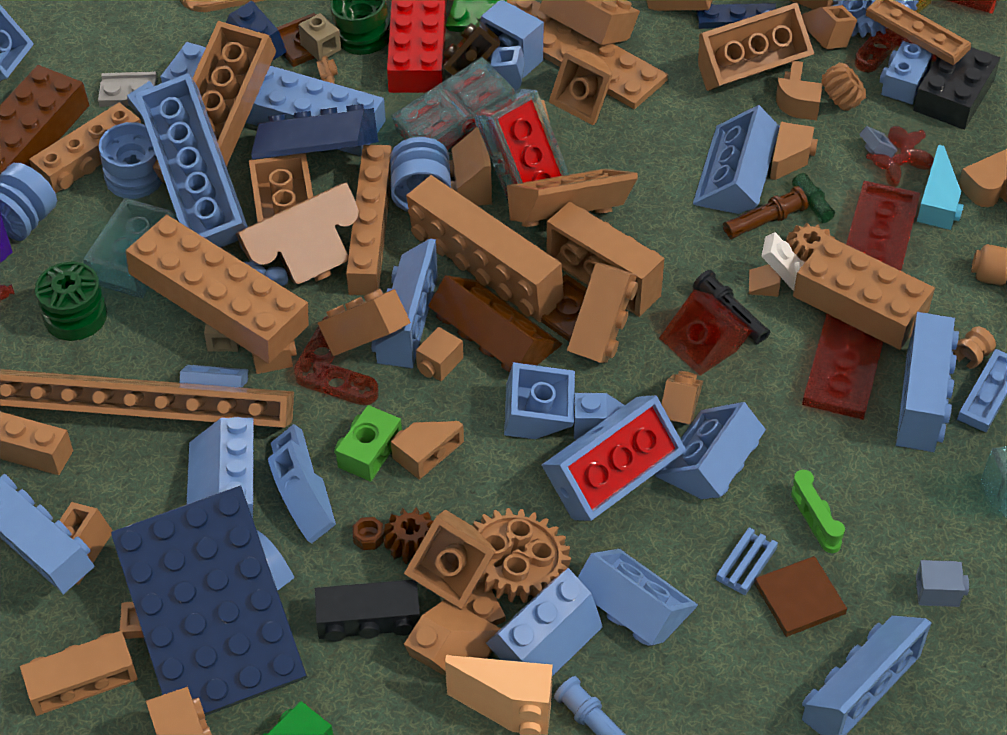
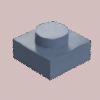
M866 126L859 134L866 142L865 148L875 156L880 154L892 158L897 152L891 141L880 131Z

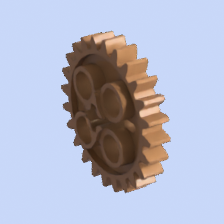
M507 508L505 516H502L497 510H494L492 519L485 514L482 515L481 523L474 521L473 527L492 545L496 552L477 584L485 583V593L491 589L497 590L496 598L498 599L505 593L508 594L510 602H513L515 595L521 597L523 603H527L528 595L535 597L555 577L569 568L571 557L568 556L570 546L564 545L566 537L557 536V526L547 527L549 519L545 518L540 522L536 521L537 516L535 512L529 518L525 517L523 509L519 510L518 515H513L510 508Z

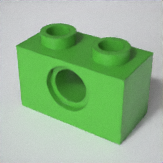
M367 405L362 414H358L354 418L351 429L345 438L341 437L336 444L334 453L337 458L338 468L371 482L392 452L391 441L402 430L401 418Z

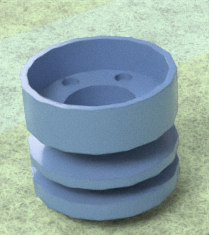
M125 122L105 131L99 141V154L108 189L116 196L125 199H138L156 191L162 182L153 169L157 157L146 125L138 122Z
M412 137L401 141L393 148L390 154L391 195L396 206L408 212L406 195L430 175L451 188L449 152L442 143L428 137Z
M12 163L0 174V213L7 236L17 241H22L38 226V222L43 220L56 207L57 197L50 183L40 173L22 163Z

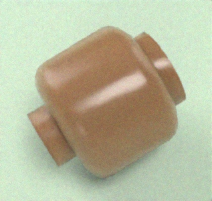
M986 244L981 250L976 249L971 272L975 273L978 281L999 286L1007 282V248Z

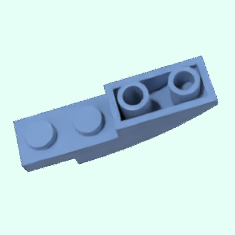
M293 424L271 442L273 455L268 458V462L275 483L290 514L307 541L313 543L335 526L336 523L323 478L314 473L303 431Z

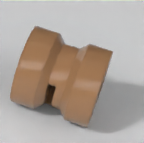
M973 327L964 339L958 341L956 350H952L953 355L957 356L956 360L959 362L964 357L969 358L971 361L966 366L974 369L983 361L985 356H988L995 350L996 341L993 335L985 328Z

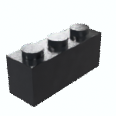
M413 579L315 588L316 625L319 639L325 638L328 641L336 642L348 636L359 635L362 638L371 639L382 633H395L396 635L405 636L412 632L420 619L417 582Z

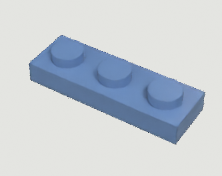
M995 349L962 406L957 420L987 433L1007 397V353Z

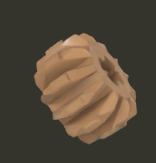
M839 62L837 65H833L826 70L827 72L822 75L824 90L840 109L849 111L866 98V89L863 87V83L847 64Z
M806 222L804 227L796 225L793 232H789L786 242L798 258L806 262L826 236L834 239L835 237L830 236L829 229L821 230L819 224L813 227Z

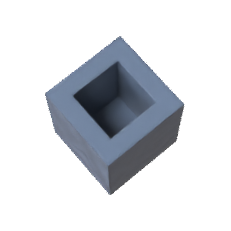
M920 561L916 574L918 605L959 607L963 595L967 596L969 592L968 575H963L962 562Z

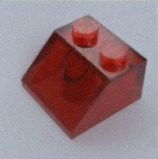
M693 290L659 339L693 370L702 375L737 352L752 330L713 295Z

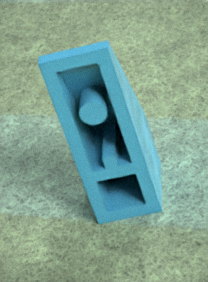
M938 145L917 222L951 230L953 221H960L964 205L959 204L961 189L945 147Z

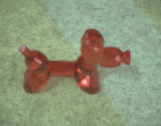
M900 126L891 127L888 133V139L895 147L900 148V154L892 158L885 154L872 155L867 153L866 158L872 160L877 167L885 169L886 180L892 187H897L900 183L902 176L901 165L908 162L913 167L927 170L932 168L934 161L930 153L921 149H915L914 145L921 142V139L926 137L925 132L921 129L918 132L913 131L907 134L905 129Z

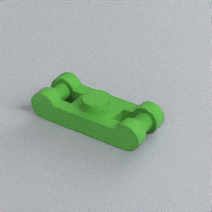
M799 470L794 476L791 496L821 547L828 553H836L841 548L845 527L842 522L833 520L828 503L825 500H821L813 487V474L808 470Z

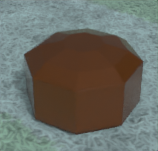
M375 517L360 518L352 526L353 542L360 549L375 550L384 542L383 523Z

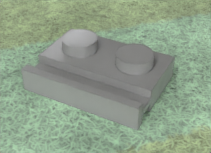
M156 72L102 73L98 97L99 107L114 106L119 102L123 106H130L127 95L148 81L153 86H156Z

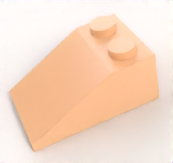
M446 655L447 695L512 732H517L520 735H548L553 665Z

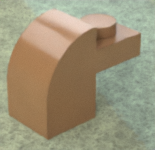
M792 61L791 72L785 71L784 78H778L777 105L783 112L792 117L817 121L823 83L801 81L803 62Z

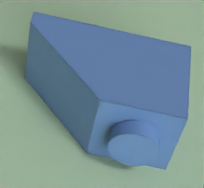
M575 393L574 439L580 438L625 405L607 393Z

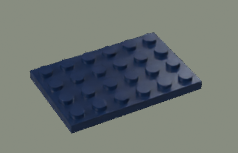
M241 485L111 532L162 695L188 687L192 699L199 697L204 714L207 716L308 678Z

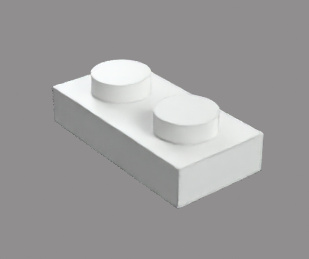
M774 232L765 237L762 257L794 291L797 272L805 261L800 260L792 251L790 245Z

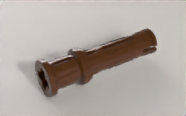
M799 186L791 188L789 193L780 197L775 195L769 199L767 204L734 219L725 221L723 223V230L730 239H734L775 219L785 220L787 215L795 211L807 210V197Z

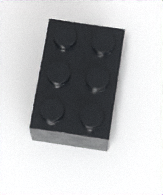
M972 47L955 65H951L938 57L918 88L913 111L965 130L995 80L1001 57Z

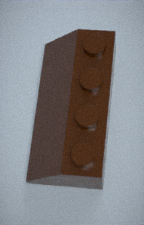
M445 275L428 305L437 313V319L445 324L454 325L458 328L457 333L461 337L469 341H475L480 345L479 350L482 353L499 359L502 362L501 367L510 372L513 362L537 366L563 344L477 280Z

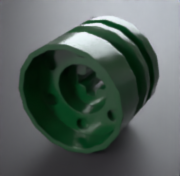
M330 0L331 15L335 26L340 32L342 49L351 54L366 55L377 52L388 44L390 19L386 0Z
M75 261L61 262L45 270L35 283V295L41 309L44 324L48 332L56 338L66 341L83 340L94 335L103 327L107 319V307L102 295L99 277L93 268Z

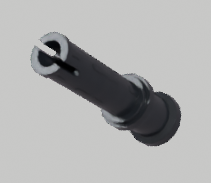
M712 270L703 272L693 284V290L697 293H702L710 301L712 308L721 309L757 345L768 338L770 330L733 297V290L719 282Z

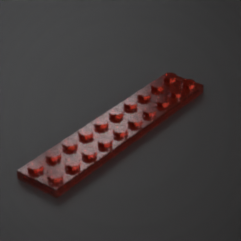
M864 181L846 245L901 271L921 193ZM827 314L802 405L864 420L883 341Z

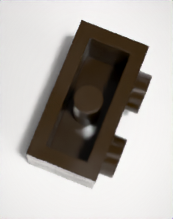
M480 20L476 25L470 23L462 32L461 36L463 39L456 46L452 43L443 54L445 57L443 68L462 84L477 71L500 45V38Z

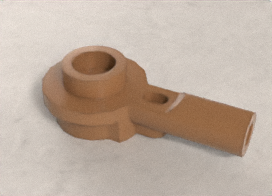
M323 56L322 60L317 61L320 77L323 81L335 84L334 76L338 75L334 59L329 60L327 56Z

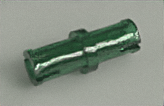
M800 173L796 175L792 180L793 187L799 186L804 191L808 200V208L810 207L818 221L827 223L835 216V210L826 201L825 193L822 189L813 184L808 174Z

